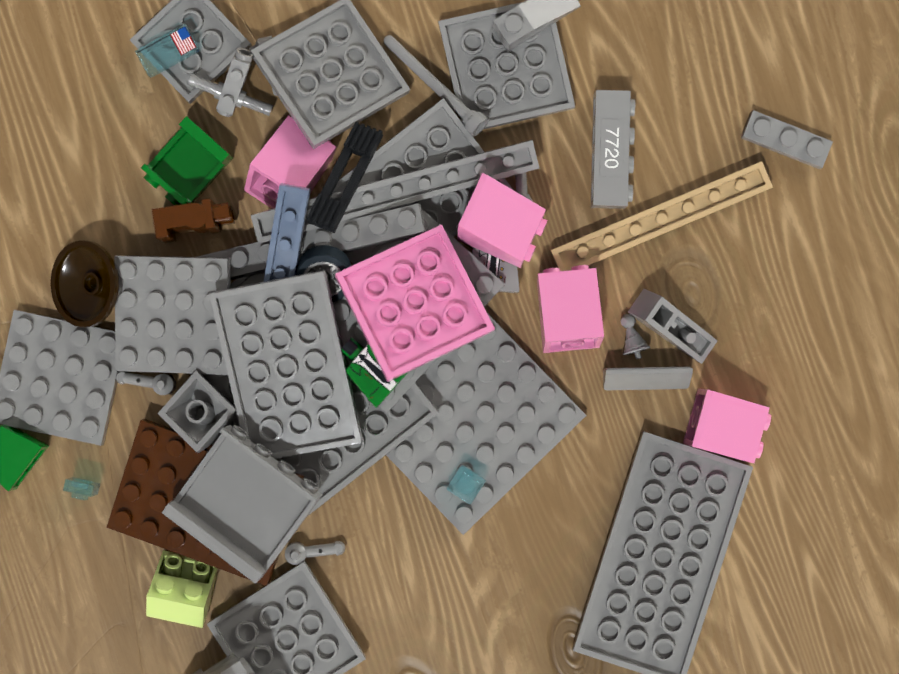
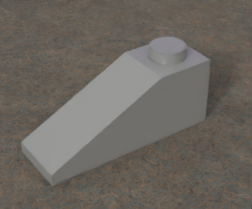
M527 0L493 20V30L507 52L580 8L581 5L578 0Z
M643 289L628 311L646 327L700 364L704 362L717 343L714 337L666 299L649 290Z

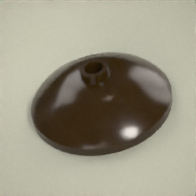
M82 240L72 242L64 247L58 254L51 272L50 286L53 302L60 315L74 326L92 327L103 322L112 312L119 290L117 269L107 250L98 243Z

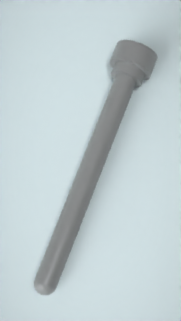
M385 36L384 44L441 99L444 98L448 105L463 119L464 128L473 137L486 127L489 122L486 116L480 111L470 110L393 36Z

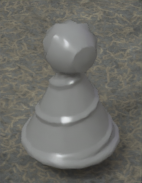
M625 314L620 320L622 326L627 328L623 355L634 353L636 359L642 358L640 351L649 349L650 346L639 335V332L633 328L636 322L635 317L631 314Z

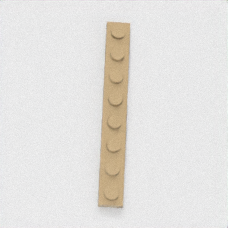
M761 161L557 247L550 252L560 271H570L572 267L578 265L589 266L773 188Z

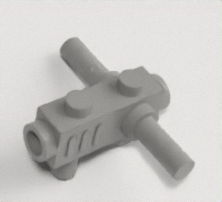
M245 48L236 49L225 83L219 82V84L191 74L187 84L213 94L214 98L219 100L216 111L226 117L233 116L235 108H242V106L269 116L273 107L271 104L247 96V92L242 90L253 59L251 51Z

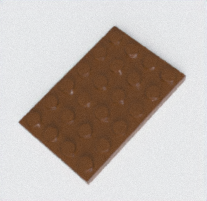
M147 419L140 420L107 528L248 579L162 513L168 503L176 498L214 443L200 453H197L174 429ZM295 473L297 476L304 480L305 476ZM277 558L257 583L265 586L270 583Z

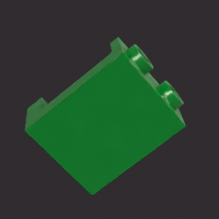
M187 116L179 123L181 129L148 165L144 164L141 167L147 173L143 178L156 189L159 185L168 192L165 197L175 206L194 203L233 159L229 153Z

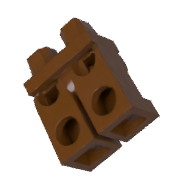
M209 198L201 200L202 205L199 203H189L152 209L156 238L164 243L176 241V233L188 231L221 232L220 226L235 224L233 208L229 206L228 202L216 204Z

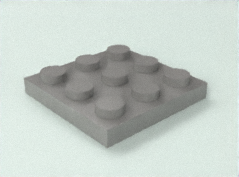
M171 0L130 39L135 47L190 104L204 92L187 85L191 74L214 82L230 67L237 48L248 50L252 46L210 0ZM185 26L197 48L181 56L171 36L168 35Z

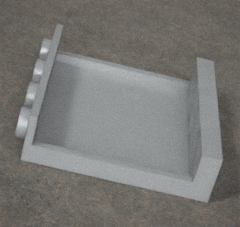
M228 425L220 430L221 435L176 498L168 503L162 513L256 584L268 571L323 494L318 491L319 487L307 478L303 480L294 473L295 469L285 461L279 462L271 456L272 452L266 446L260 443L255 444L249 440L247 432L236 425L233 427Z

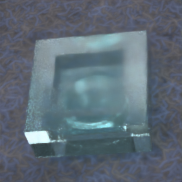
M461 465L446 490L471 505L486 479Z
M71 477L65 479L63 491L71 492L72 498L88 500V497L98 495L100 483Z

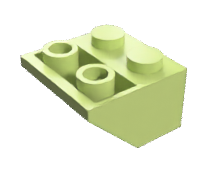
M163 550L147 593L146 616L203 628L211 604L218 568L175 552Z

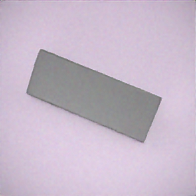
M604 368L603 388L604 390L687 389L690 386L693 368Z

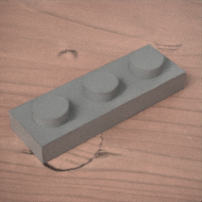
M754 110L750 113L741 139L817 169L823 168L833 141Z

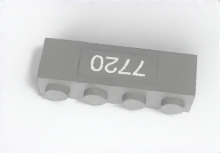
M596 90L593 95L591 208L625 209L628 206V202L633 201V185H628L629 173H633L634 156H629V145H634L635 129L630 128V116L635 115V99H631V91Z

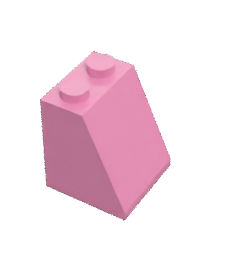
M288 115L250 163L244 191L271 209L276 208L279 185L281 183L309 188L311 193L331 163L336 146L329 140L313 149L293 118Z
M482 173L458 224L457 240L521 268L524 260L530 262L536 246L532 245L535 235L541 236L548 221L543 218L546 209Z
M588 265L574 266L570 271L548 268L543 270V273L538 274L537 288L543 353L600 348L604 338L596 268L589 269Z
M698 389L683 444L755 463V459H759L763 451L764 443L761 442L763 430L767 431L771 422V414H768L769 407L715 391Z

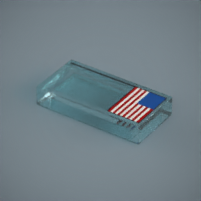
M183 24L139 48L135 53L147 75L152 78L201 50L188 26Z

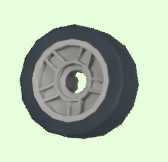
M318 245L306 250L300 257L296 275L326 270L332 302H335L344 296L335 274L352 265L347 255L340 249L329 245Z

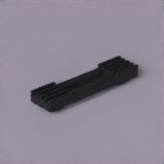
M355 121L334 168L307 216L309 224L335 233L383 137L381 130L371 129L368 125L365 127V124L361 123L360 125L359 122ZM352 153L361 156L340 200L334 201L330 197Z

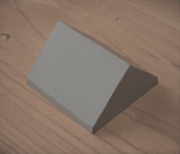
M195 371L158 412L197 453H200L216 442L221 435L220 430L228 425H232L237 413L236 408L198 371Z

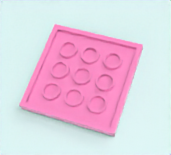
M442 225L335 274L387 382L495 330Z

